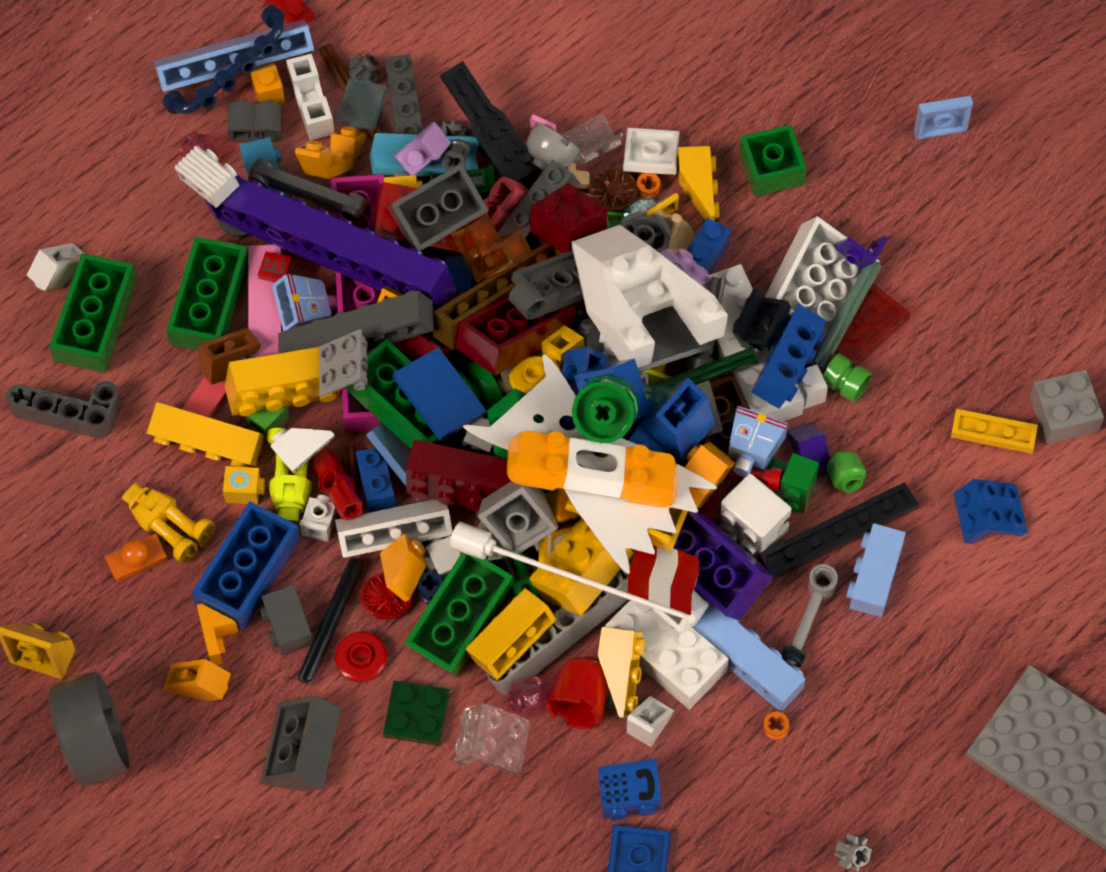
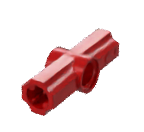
M328 448L319 451L312 457V466L319 477V489L329 495L342 519L348 521L352 518H358L363 512V503L355 491V479L346 475L334 451Z

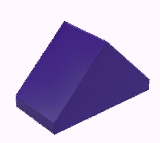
M813 423L787 430V436L795 454L819 462L817 476L827 474L826 466L830 457L824 433Z

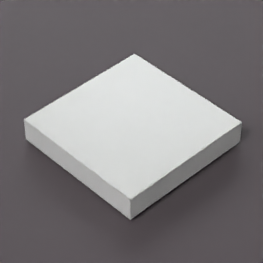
M627 128L623 171L676 175L680 131Z

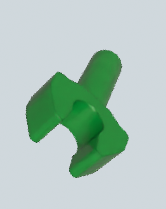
M513 559L518 575V581L512 585L513 596H518L524 588H530L533 595L538 598L539 592L529 580L530 577L526 563Z

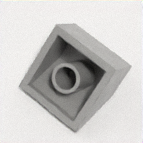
M512 481L483 499L478 512L480 520L502 546L516 554L523 552L558 529L557 522L541 488L518 485Z

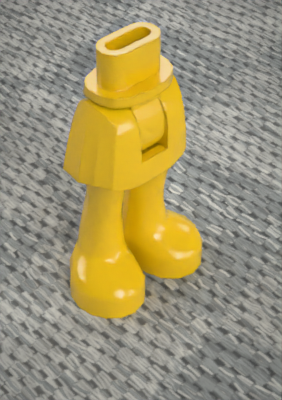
M134 483L122 496V499L129 504V510H131L139 525L148 534H152L155 531L174 548L173 556L181 564L192 560L198 553L197 544L200 547L206 546L215 531L216 525L213 521L207 518H203L198 522L191 520L176 507V499L155 489L143 488L138 483ZM169 519L189 535L192 540L184 538L165 522Z

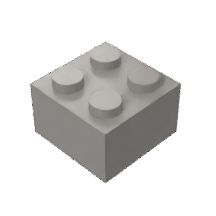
M1086 370L1033 383L1030 400L1047 445L1100 431L1104 416Z

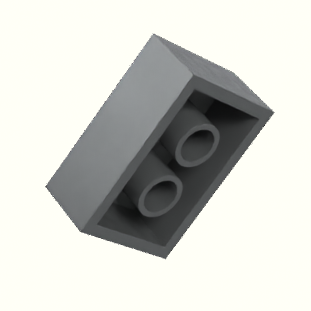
M462 163L387 206L409 246L419 251L489 211Z

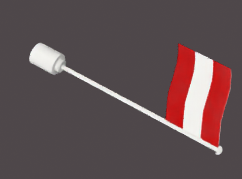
M459 522L452 533L450 547L459 552L482 560L496 552L688 620V624H693L696 621V615L691 613L692 594L699 575L698 557L676 549H672L670 553L654 545L655 554L635 550L629 568L627 592L499 548L496 546V540L493 539L494 536L491 532Z

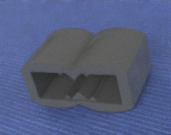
M246 100L229 103L228 140L233 142H251L270 137L271 142L281 141V104L271 100H265L256 104Z

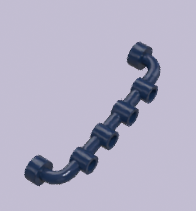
M276 5L266 7L261 14V19L269 28L273 29L266 36L261 35L257 37L254 41V46L248 52L239 53L234 59V64L227 70L218 71L214 81L207 87L199 88L195 92V98L190 102L186 103L185 98L178 91L167 93L162 102L167 111L171 114H189L200 106L205 109L211 108L216 102L215 93L221 88L226 92L232 90L236 84L234 77L242 71L244 74H250L256 66L253 61L260 54L264 57H269L274 53L275 45L273 43L283 32L284 13Z

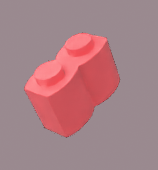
M502 177L493 185L488 198L483 200L489 203L485 225L486 231L497 234L529 190L521 182Z

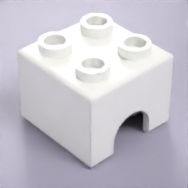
M748 474L722 500L719 528L737 533V540L740 542V546L751 555L754 554L758 557L759 553L773 547L788 532L789 522L787 521L785 524L783 522L791 515L792 507L756 477Z

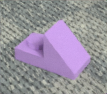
M433 122L393 156L407 174L411 176L415 175L431 160L439 159L451 142L438 125Z

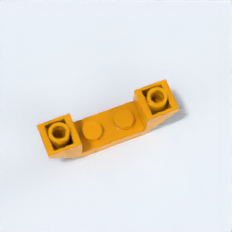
M341 127V130L331 133L330 148L322 146V143L318 141H307L305 145L295 148V154L306 175L331 179L353 169L366 140V133L357 132L355 127Z

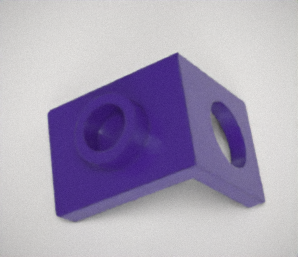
M883 236L873 241L868 250H866L851 237H847L837 242L834 248L843 254L848 262L862 269L875 263L888 238Z

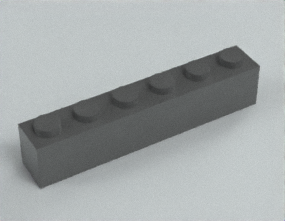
M408 291L402 296L385 298L382 302L362 305L356 310L339 312L333 317L316 319L312 323L303 326H293L289 330L278 333V354L319 347L359 329L362 330V336L368 342L367 350L376 348L385 339L390 343L434 331L433 301L420 291Z

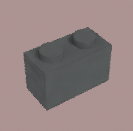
M294 585L262 595L264 606L259 607L263 622H270L272 631H269L268 635L272 647H278L282 656L311 646L313 642L312 635Z

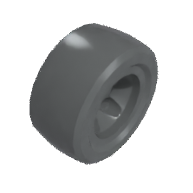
M99 672L85 673L52 685L48 692L52 722L63 756L75 781L85 787L109 781L130 770V758L125 736L112 697Z

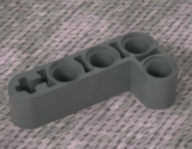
M110 381L98 383L92 392L89 402L19 384L9 388L6 394L10 410L17 418L99 439L105 438L110 434L121 407L117 386ZM105 396H113L109 400H102ZM45 406H52L49 410H41ZM70 413H78L74 417H67V415H69ZM103 419V422L100 424H93L95 420Z

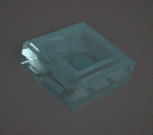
M652 196L642 197L623 209L622 212L625 217L631 213L645 212L656 205V202Z

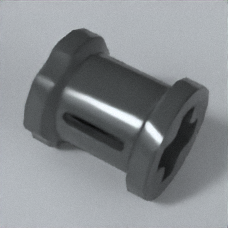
M454 139L450 141L451 143L447 147V152L444 154L442 161L447 171L460 163L465 168L466 159L470 155L469 144L462 139Z

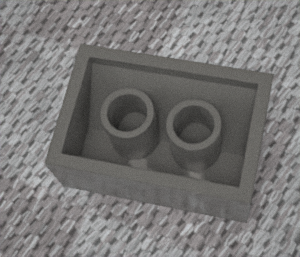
M316 695L280 702L260 783L303 792L323 789L327 777L326 772L329 759L333 751V741L339 724L341 708Z

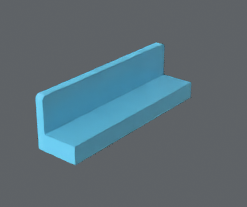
M376 133L370 152L373 175H394V173L406 172L393 155L417 135ZM446 136L449 141L462 139L469 144L470 155L466 159L464 169H478L476 152L479 143L476 138ZM447 148L439 159L431 160L415 175L430 176L429 172H432V174L447 172L442 164Z

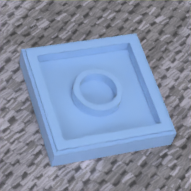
M971 96L919 104L914 128L915 138L924 139L966 132L973 105Z

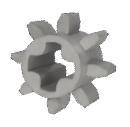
M847 833V837L838 840L836 852L834 853V856L841 859L838 865L847 870L851 868L859 871V867L868 864L871 856L870 852L872 851L871 848L865 846L868 839L860 835L855 836Z

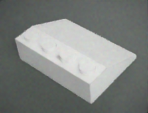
M818 216L801 224L765 297L786 300L791 305V309L782 327L796 306L800 304L827 320L822 329L826 335L862 269L848 262L845 256L834 248L837 242L847 237Z

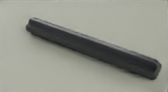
M351 557L346 565L298 673V680L302 683L310 685L316 676L364 567L363 561Z

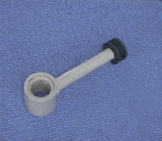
M817 565L810 572L808 591L811 595L792 645L785 646L782 652V660L788 665L802 666L803 659L806 656L802 652V648L821 600H827L835 593L838 575L835 569L829 565ZM823 578L830 584L820 586L816 583V580Z

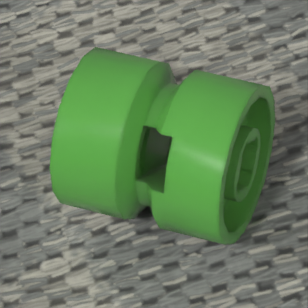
M838 353L826 368L823 378L828 388L832 390L840 389L841 396L855 403L864 393L873 373L860 365L853 367V361Z

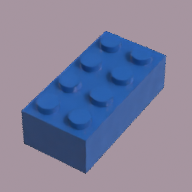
M249 501L191 592L195 606L204 604L234 620L237 627L244 630L262 601L261 596L268 592L300 541L298 525Z

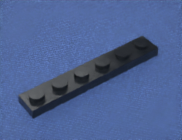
M904 482L759 553L758 558L763 567L774 576L773 581L864 536L865 532L870 533L873 523L884 526L917 510L919 504Z

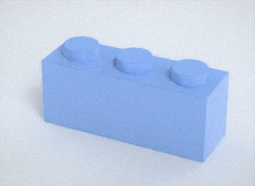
M873 523L871 532L864 533L861 548L865 549L863 557H857L854 573H857L858 577L856 582L850 581L846 596L851 599L849 609L882 618L906 532Z

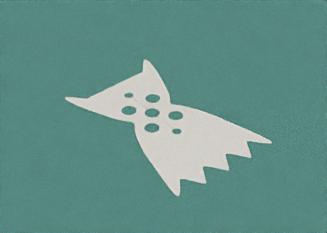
M544 354L542 359L546 377L491 427L463 425L469 433L506 450L509 449L511 439L522 431L546 434L552 431H559L564 437L588 440L579 433L577 428L565 430L560 426L559 420L565 415L572 416V406L576 396L558 367ZM534 415H542L544 421L536 423L533 420ZM623 438L607 443L631 448L638 445ZM581 450L580 453L576 454L577 464L584 466V468L609 472L617 468V460L610 454L603 458L597 457L593 451ZM676 464L678 469L677 495L674 503L666 508L629 503L623 498L564 490L577 512L623 571L629 574V562L625 549L631 548L655 554L647 529L653 528L676 533L677 531L669 513V508L698 512L689 488L717 489L713 483Z

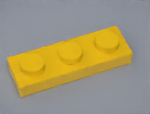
M956 409L950 438L1032 454L1038 425Z

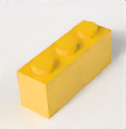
M524 589L467 646L466 651L478 666L498 680L557 619L543 601L527 589Z

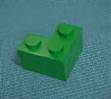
M794 453L789 464L772 458L766 469L771 470L772 467L783 469L784 474L781 480L780 491H771L792 507L791 512L804 514L816 486L819 462Z

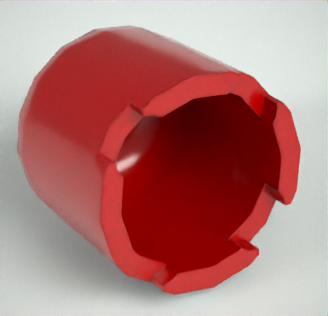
M586 656L569 659L563 664L546 703V710L551 717L556 718V715L567 720V726L577 729H592L595 723H601L610 693L601 663L594 657Z

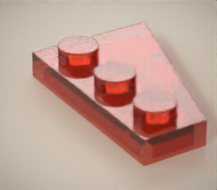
M873 283L839 343L835 354L840 353L853 361V367L860 365L910 318V312Z

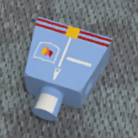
M286 274L272 285L283 331L289 330L293 326H303L312 323L316 319L331 317V311H336L338 308L337 297L335 295H327L324 283L321 280Z
M738 406L728 450V457L736 460L733 471L737 475L746 477L750 474L752 467L761 470L766 469L786 437L788 423Z

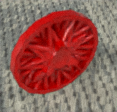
M384 573L376 574L367 579L361 587L360 601L362 607L369 615L377 619L391 620L399 618L412 605L413 594L407 602L402 600L387 588Z
M366 631L354 632L345 636L338 643L335 651V664L340 674L354 682H368L377 678L384 671L388 661L387 649L383 641L375 634Z

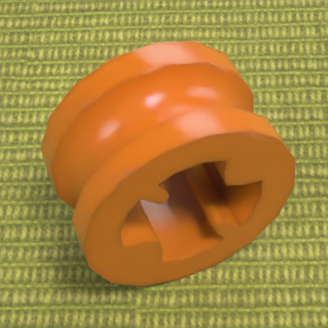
M654 173L641 174L637 180L638 195L644 199L656 198L660 193L661 183L659 177ZM646 182L652 183L651 189H645Z
M776 711L769 713L765 717L763 724L767 737L773 740H781L788 735L789 719L785 714ZM781 721L782 730L779 731L777 728L771 730V722L779 723Z

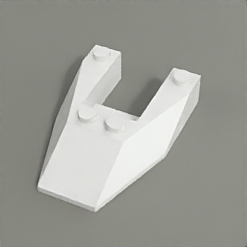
M621 225L572 241V249L586 312L619 361L635 358L638 368L652 362L655 341L639 317L673 306L699 345L724 336L728 314L716 297L650 245Z

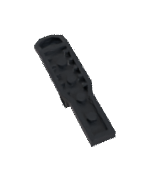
M463 61L440 75L441 80L470 122L472 134L479 143L478 150L485 158L490 159L501 177L521 182L530 190L543 171L532 163L534 158L528 152V148L506 115L491 104Z

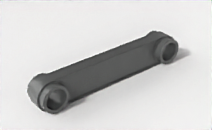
M258 159L252 165L247 177L249 181L251 179L258 181L264 188L270 186L340 212L345 219L351 222H359L367 210L368 201L359 194L349 193V195L340 193L278 170L270 162L263 159Z

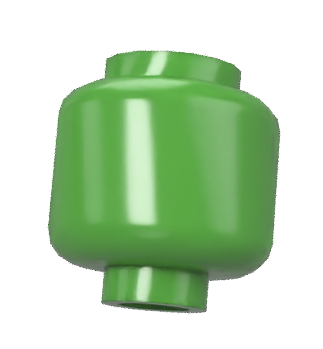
M852 451L836 452L826 466L834 488L839 491L854 492L861 488L866 479L867 473L859 455Z

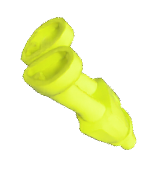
M272 428L267 431V441L270 445L274 443L272 438L284 428ZM276 453L275 477L269 481L272 503L278 516L298 524L300 513L304 512L303 507H305L312 489V482L307 479L308 461L295 471L294 475H289L288 466Z

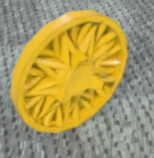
M542 356L528 357L511 369L509 379L512 389L516 388L524 393H528L546 377ZM552 360L553 363H554V364L558 367V369L560 370V367L558 366V364H557L554 360Z

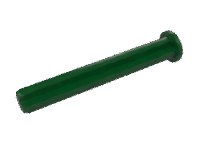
M750 344L745 350L652 384V394L656 400L664 398L674 385L686 378H689L695 385L751 364L759 365L756 352Z

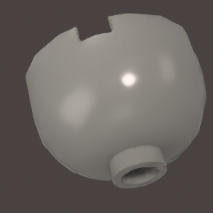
M538 121L527 139L528 152L535 158L532 163L543 171L552 159L564 168H567L576 160L581 152L576 145L571 142L568 143L563 136Z

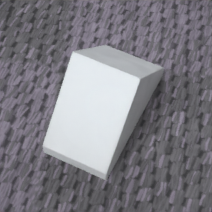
M650 696L629 714L627 718V733L652 747L673 715L674 710Z

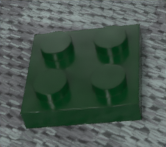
M393 680L383 738L440 746L450 689Z

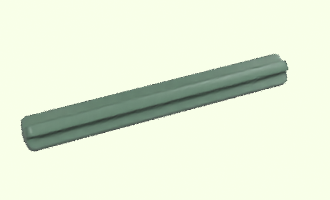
M875 261V263L861 270L812 359L811 366L817 364L820 371L826 369L881 269L880 263Z

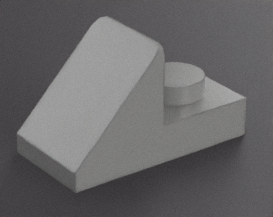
M480 418L470 424L483 427L492 426L489 424V420ZM467 431L459 449L489 454L493 444Z

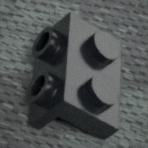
M753 288L732 330L741 347L748 348V345L751 344L754 349L770 351L791 309V305L786 300L766 298L760 289Z

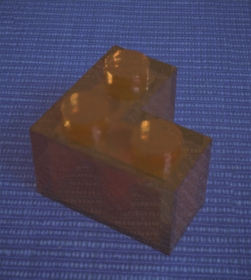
M488 214L472 220L451 233L476 282L516 266L533 254L520 229L500 238Z

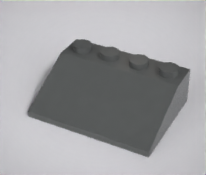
M667 307L645 315L642 318V324L655 341L652 362L638 368V371L641 372L709 350V344L707 342L699 345L674 307ZM591 318L584 319L580 324L573 326V331L584 337L585 347L603 353L604 343H599L600 331ZM608 355L607 363L619 361L615 355Z

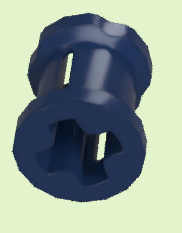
M433 571L425 572L418 582L419 597L427 605L432 600L430 596L434 597L443 583L442 577L438 573ZM428 586H434L433 590L429 591Z

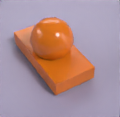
M156 534L140 541L136 539L129 540L123 545L122 549L104 556L116 583L168 561Z

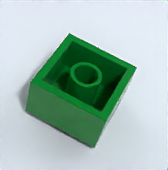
M792 124L740 136L739 154L754 197L805 185L807 168Z

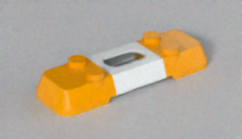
M522 431L511 439L507 460V476L513 483L548 490L561 488L623 498L629 503L660 508L671 506L677 495L678 469L674 457L668 453L650 451L644 445H636L634 448L564 437L559 431H552L549 434ZM581 450L610 454L616 458L617 468L612 472L583 468L576 462V453Z

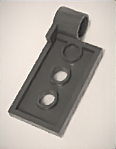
M573 250L513 272L511 280L516 286L509 294V301L527 320L535 319L584 300Z

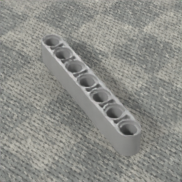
M634 554L628 560L629 568L631 566ZM621 568L607 586L612 588L617 586L615 589L627 592L628 573ZM603 590L592 603L596 604L591 608L588 607L582 616L559 608L553 613L557 620L498 680L487 673L489 680L500 694L510 695L629 599ZM571 621H574L571 625L566 626ZM552 639L549 643L544 644L547 640Z

